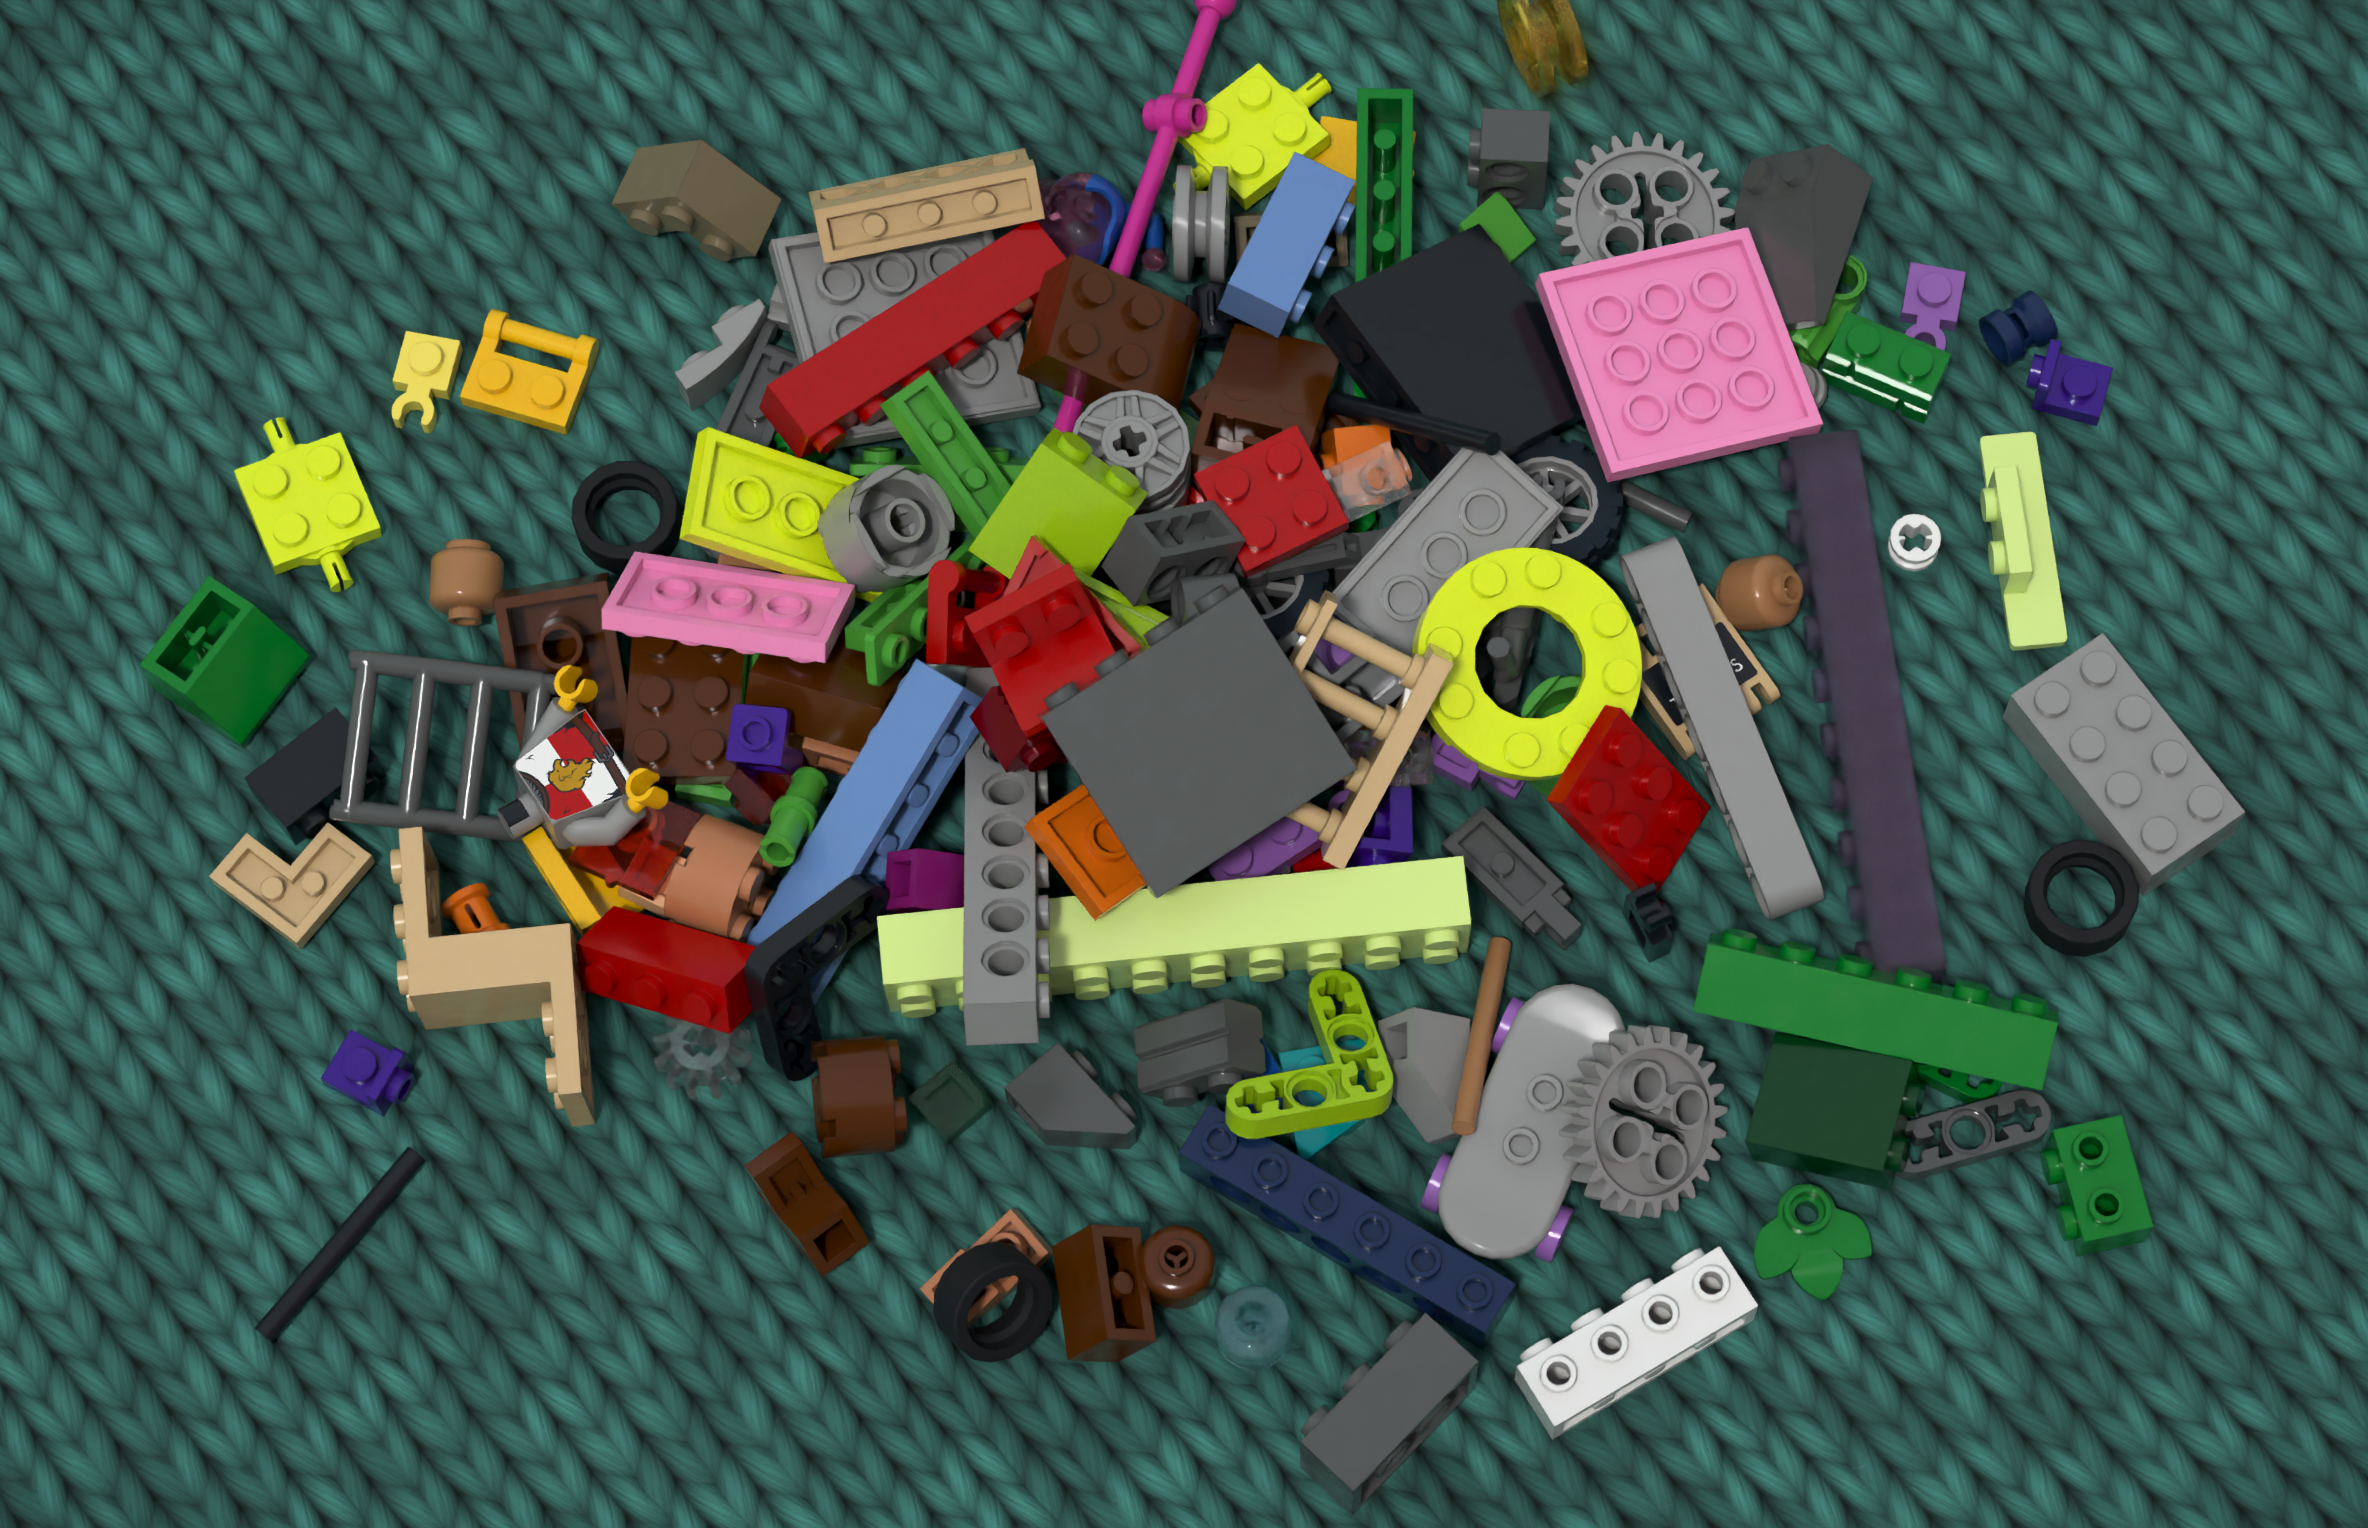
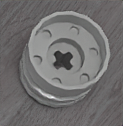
M1138 390L1111 392L1092 402L1076 420L1072 433L1084 439L1091 446L1092 454L1109 466L1118 465L1130 471L1139 480V487L1149 493L1133 516L1186 506L1192 488L1190 444L1187 426L1176 408L1157 395ZM1126 449H1132L1135 456L1129 457Z

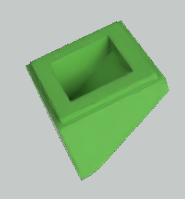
M1498 191L1464 219L1458 227V233L1480 224L1492 241L1500 247L1503 255L1511 265L1536 243V238L1506 198Z

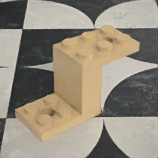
M422 826L399 829L400 849H391L390 864L393 882L400 885L403 904L394 905L393 916L396 937L398 940L403 939L406 960L397 961L398 987L400 995H406L409 1012H417L426 1030L542 1018L545 1037H550L552 1053H555V1057L545 1059L548 1092L554 1095L556 1109L565 1110L572 1127L594 1125L595 1111L586 991H582L576 950L577 940L570 923L443 936L439 863Z

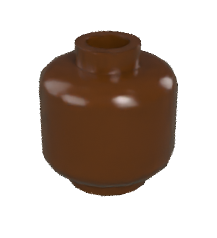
M1172 1225L1161 1228L1147 1238L1140 1250L1139 1266L1142 1277L1149 1287L1150 1298L1165 1308L1184 1309L1195 1306L1207 1297L1214 1285L1216 1260L1212 1246L1203 1234L1190 1227ZM1169 1262L1174 1264V1268L1170 1267L1167 1264ZM1182 1262H1187L1183 1267L1180 1268V1264Z

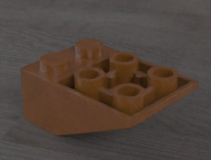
M1235 323L1205 400L1190 452L1191 478L1194 479L1195 473L1294 425L1298 426L1315 457L1328 410L1327 400L1330 394L1333 393L1341 364L1330 348L1324 344L1282 334L1277 338L1260 329Z

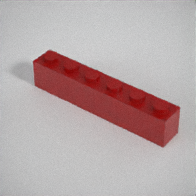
M1036 220L1023 223L769 383L759 409L798 458L803 459L815 450L820 455H823L838 446L847 436L846 431L861 421L865 426H869L882 418L885 412L880 405L928 370L936 379L935 374L948 365H951L953 369H958L967 364L980 351L979 346L992 337H995L997 341H1002L1017 331L1024 322L1023 318L1035 309L1044 273L1067 258Z

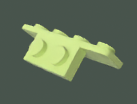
M2033 432L1983 436L1979 442L1985 488H1981L1980 505L1983 521L1991 523L1993 541H1989L1988 544L1989 566L1992 575H1999L2009 647L2014 651L2064 646L2068 637L2036 434Z

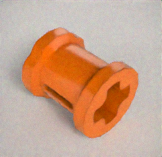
M475 883L458 890L449 896L441 906V912L446 919H453L461 934L511 929L509 924L501 923L488 900L491 895L490 890L484 883ZM474 915H476L477 919L481 924L480 928L478 927L473 918Z

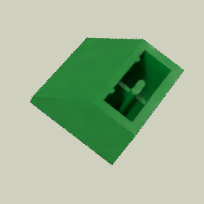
M208 576L140 663V667L152 689L243 748L311 660V657L254 604Z

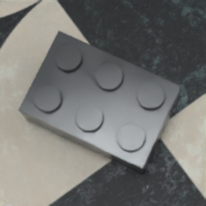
M1426 1312L1414 1325L1408 1319L1403 1321L1384 1342L1383 1346L1388 1350L1373 1367L1367 1362L1361 1364L1343 1384L1342 1389L1346 1392L1345 1396L1331 1410L1327 1406L1322 1405L1300 1429V1432L1304 1435V1438L1300 1441V1467L1352 1516L1475 1389L1479 1361Z

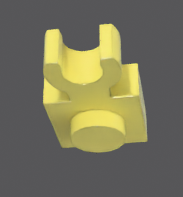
M410 331L405 332L392 380L395 390L406 392L400 395L392 406V418L397 428H403L405 417L410 411L420 410L424 412L421 418L423 431L431 433L437 423V414L432 402L434 397L450 400L463 352L459 340Z

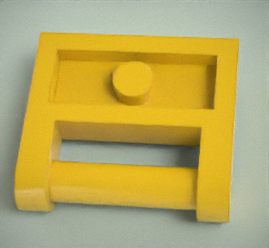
M491 309L484 324L481 342L459 396L462 405L568 435L598 355L599 339L581 334L577 339L511 320L509 313ZM504 341L570 359L572 363L567 373L501 354Z

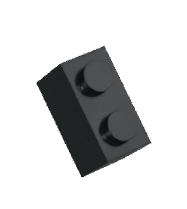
M336 707L245 777L254 797L295 846L305 838L314 839L327 822L331 825L334 822L329 817L331 805H333V800L340 799L349 722ZM369 748L363 801L374 794L380 786V780L386 776L378 756L371 748Z

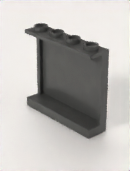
M1221 584L1193 602L1198 610L1197 613L1180 624L1177 623L1173 616L1162 621L1143 634L1148 642L1147 645L1130 656L1126 654L1123 648L1109 655L1093 667L1098 675L1096 678L1079 689L1072 680L1053 691L1043 699L1048 708L1037 715L1049 730L1140 873L1139 876L1151 895L1156 898L1167 893L1357 770L1354 762L1245 590L1240 587H1236L1228 592L1224 584Z

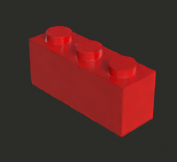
M613 906L576 943L582 991L731 1034L753 1011L745 982L744 968L747 959L756 946L617 906Z

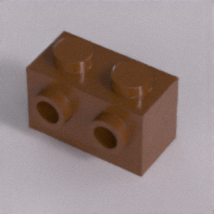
M1091 1224L1052 1246L1068 1360L1117 1363L1157 1342L1149 1287L1142 1277L1139 1266L1140 1250L1143 1247L1140 1227Z

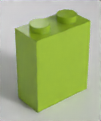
M1053 427L968 551L1008 579H1011L1031 536L1037 535L1065 565L1070 563L1071 567L1091 577L1116 541L1128 517L1135 514L1149 493L1139 487V480L1130 471L1118 465L1109 466L1093 455L1091 446L1084 439L1071 432L1066 431L1062 433Z

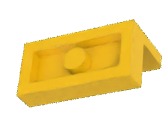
M542 826L522 838L529 857L581 937L613 906L644 914L645 908L618 896L619 886L625 874L606 846L578 847L574 845L566 849H559L549 839Z

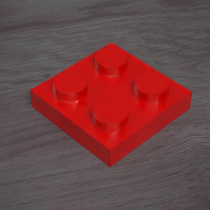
M1297 425L1194 474V482L1204 501L1214 500L1246 539L1235 559L1246 579L1349 529V521Z

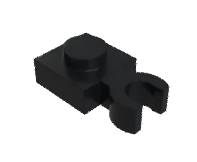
M1654 882L1631 891L1630 894L1626 895L1623 915L1648 963L1670 953L1673 939L1672 932L1676 931V924L1668 906L1662 899L1658 900L1657 887Z

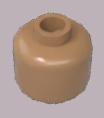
M474 539L451 540L446 543L445 549L432 556L429 602L436 611L448 615V622L452 625L478 626L482 624L483 616L495 613L493 598L496 593L503 591L504 562L498 554L490 551L491 545L487 542Z
M1775 554L1749 557L1731 562L1723 571L1716 588V602L1725 617L1736 629L1745 632L1779 628L1789 624L1798 613L1803 595L1802 581L1794 567L1784 557Z

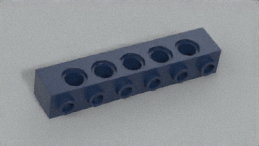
M1210 1103L1179 1151L1180 1171L1419 1313L1424 1314L1426 1312L1436 1323L1482 1350L1513 1302L1516 1285L1513 1281L1268 1137L1246 1139L1237 1136L1228 1128L1225 1122V1112Z

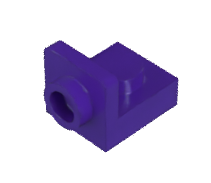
M2050 339L2046 355L2034 354L2026 387L2036 389L2031 409L2097 426L2113 367L2059 354L2062 341Z
M746 704L734 705L726 761L746 771L793 775L798 768L802 767L804 753L787 745L791 721L790 711L776 707Z
M1389 786L1365 829L1366 837L1360 838L1345 868L1406 862L1413 854L1412 788Z
M350 1030L322 1075L321 1081L330 1089L384 1117L392 1103L395 1105L400 1104L408 1094L414 1080V1075L411 1073L414 1067L406 1052L396 1047L391 1051Z

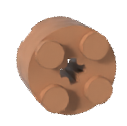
M709 814L701 817L684 843L685 846L693 848L684 865L675 863L669 879L664 900V915L670 918L668 921L746 943L753 928L754 920L759 921L776 894V891L770 889L769 885L772 876L778 872L780 867L767 863L759 853L760 843L765 835Z

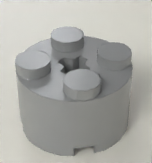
M901 465L882 467L838 491L830 500L826 510L820 515L818 531L823 538L827 555L835 569L846 579L847 583L855 585V591L861 593L868 591L884 592L885 590L903 586L929 573L933 564L947 558L951 547L948 548L950 531L955 529L954 512L944 490L930 476L925 473L918 475L903 469L906 466Z

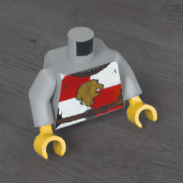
M567 665L557 672L554 687L560 697L552 699L513 765L517 786L522 796L496 809L503 827L512 839H516L535 827L542 825L555 846L559 849H566L574 845L578 847L613 846L640 820L646 817L645 807L660 809L668 802L666 790L656 786L651 787L660 779V774L646 768H639L630 774L586 709L578 712L575 707L577 703L591 702L598 693L596 682L590 679H583L575 690V683L582 675V668Z

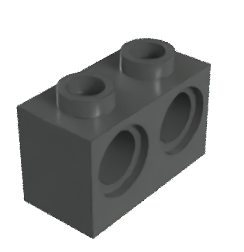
M1483 108L1481 129L1470 128L1467 186H1478L1477 207L1498 191L1506 198L1512 208L1543 210L1548 166L1550 111Z
M1211 500L1128 517L1101 567L1132 606L1136 607L1169 600L1174 577L1227 574L1246 539L1215 501Z

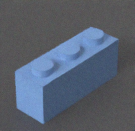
M1294 152L1227 284L1218 309L1279 338L1288 319L1298 324L1312 296L1311 292L1303 288L1310 275L1317 279L1321 278L1334 252L1333 248L1325 244L1332 231L1342 236L1355 210L1356 205L1347 201L1355 180Z

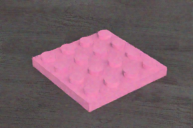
M1748 227L1540 273L1538 275L1535 286L1607 483L1818 434L1823 425L1822 419Z

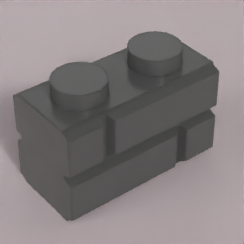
M1226 998L1137 1026L1138 1028L1134 1029L1135 1052L1140 1058V1062L1136 1063L1138 1089L1142 1094L1163 1099V1105L1168 1107L1194 1105L1198 1102V1094L1206 1091L1216 1094H1227L1235 1083L1263 1075V1072H1266L1264 1045L1260 1043V1039L1263 1038L1262 1012L1257 1006Z

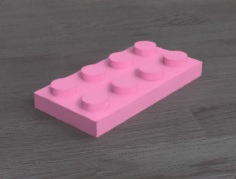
M635 551L602 607V629L623 632L631 637L652 636L678 640L680 643L689 646L704 644L730 648L742 654L763 653L789 657L791 660L800 663L814 661L826 663L855 605V585Z

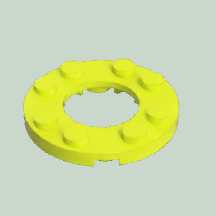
M1524 547L1509 548L1483 555L1467 563L1441 584V587L1434 594L1418 621L1413 639L1412 655L1417 653L1423 656L1429 643L1451 653L1454 663L1426 718L1437 735L1448 747L1452 745L1465 757L1478 764L1477 768L1502 778L1524 781L1547 780L1560 777L1605 705L1621 708L1630 719L1638 701L1642 680V657L1636 629L1628 611L1614 590L1594 571L1568 556L1549 550ZM1516 607L1540 609L1550 614L1556 621L1563 623L1574 635L1582 655V679L1575 697L1560 712L1542 719L1520 718L1499 708L1484 692L1475 670V647L1483 628L1497 614Z

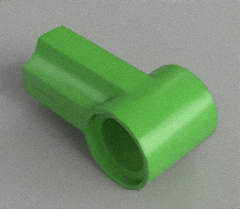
M1847 255L1839 282L1847 284L1852 291L1847 294H1834L1825 324L1788 331L1799 361L1816 369L1827 354L1846 312L1849 311L1857 314L1863 301L1867 283V271L1862 262L1851 255Z

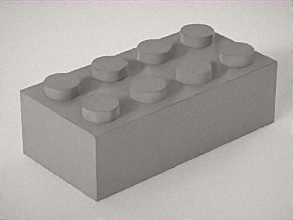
M2103 633L2010 695L2003 720L2098 841L2118 851L2132 867L2139 886V893L2142 897L2235 835L2245 811Z

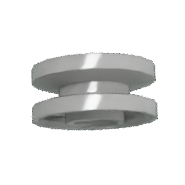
M1177 165L1172 218L1174 281L1189 282L1195 257L1206 258L1210 282L1225 283L1230 238L1228 167L1214 166L1210 176L1208 191H1197L1192 166Z

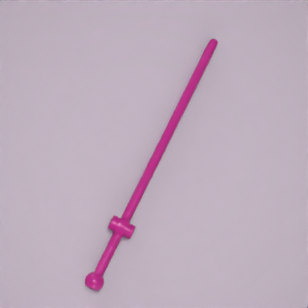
M1194 0V5L1199 15L1171 94H1162L1158 99H1150L1144 105L1142 113L1144 126L1149 132H1157L1109 267V270L1127 278L1130 277L1178 138L1187 137L1192 132H1200L1205 127L1207 120L1206 106L1201 99L1193 98L1219 21L1228 18L1236 8L1237 0ZM1064 394L1053 427L1062 433L1066 431L1072 433L1075 422L1082 414L1085 403Z

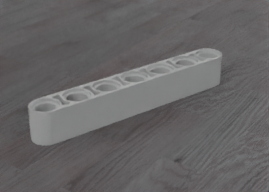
M1671 536L1619 556L1621 570L1765 918L1768 921H1773L1824 901L1822 885L1679 541L1675 536Z

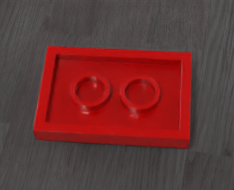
M1608 705L1603 707L1546 799L1630 891L1654 882L1657 887L1656 895L1710 809L1709 805L1621 708Z

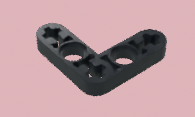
M855 874L844 880L760 943L747 959L744 977L765 1061L769 1067L790 1081L795 1082L805 1079L818 1066L817 1062H811V1042L822 1040L808 979L878 927L877 916L887 915L888 913L886 907L890 895L887 889L863 874ZM825 926L819 940L810 947L816 933ZM791 1000V1004L787 1012L779 1021H777L778 1015L780 1014L781 1010Z

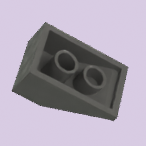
M1829 144L1751 160L1748 169L1743 175L1742 188L1735 206V229L1749 228L1788 331L1825 324L1873 180L1872 176Z

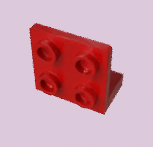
M1070 563L964 617L975 640L989 662L1020 729L1026 737H1031L1047 728L1037 716L1048 708L1043 701L1046 696L1072 680L1079 689L1098 676L1093 667L1115 652Z

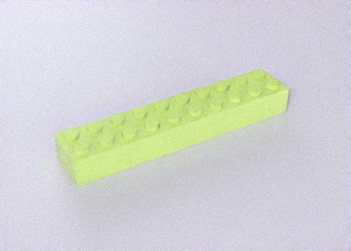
M1463 856L1350 867L1344 868V870L1330 869L1177 885L1159 898L1151 895L1148 888L1139 890L1096 921H1094L1076 896L1049 898L1050 930L1038 931V938H1049L1050 974H1039V982H1049L1050 1002L1052 1001V995L1075 993V998L1079 1000H1095L1109 996L1110 989L1133 987V992L1137 994H1153L1167 990L1168 983L1191 981L1192 987L1211 988L1225 984L1226 977L1249 975L1250 981L1269 982L1283 978L1284 971L1307 969L1308 975L1316 976L1318 973L1326 970L1342 971V965L1365 963V968L1368 970H1385L1399 966L1400 959L1423 957V962L1426 964L1452 962L1458 959V953H1467L1471 931ZM964 907L877 916L883 987L890 1012L901 1011L902 1017L920 1018L935 1014L936 1007L959 1005V1010L963 1011Z

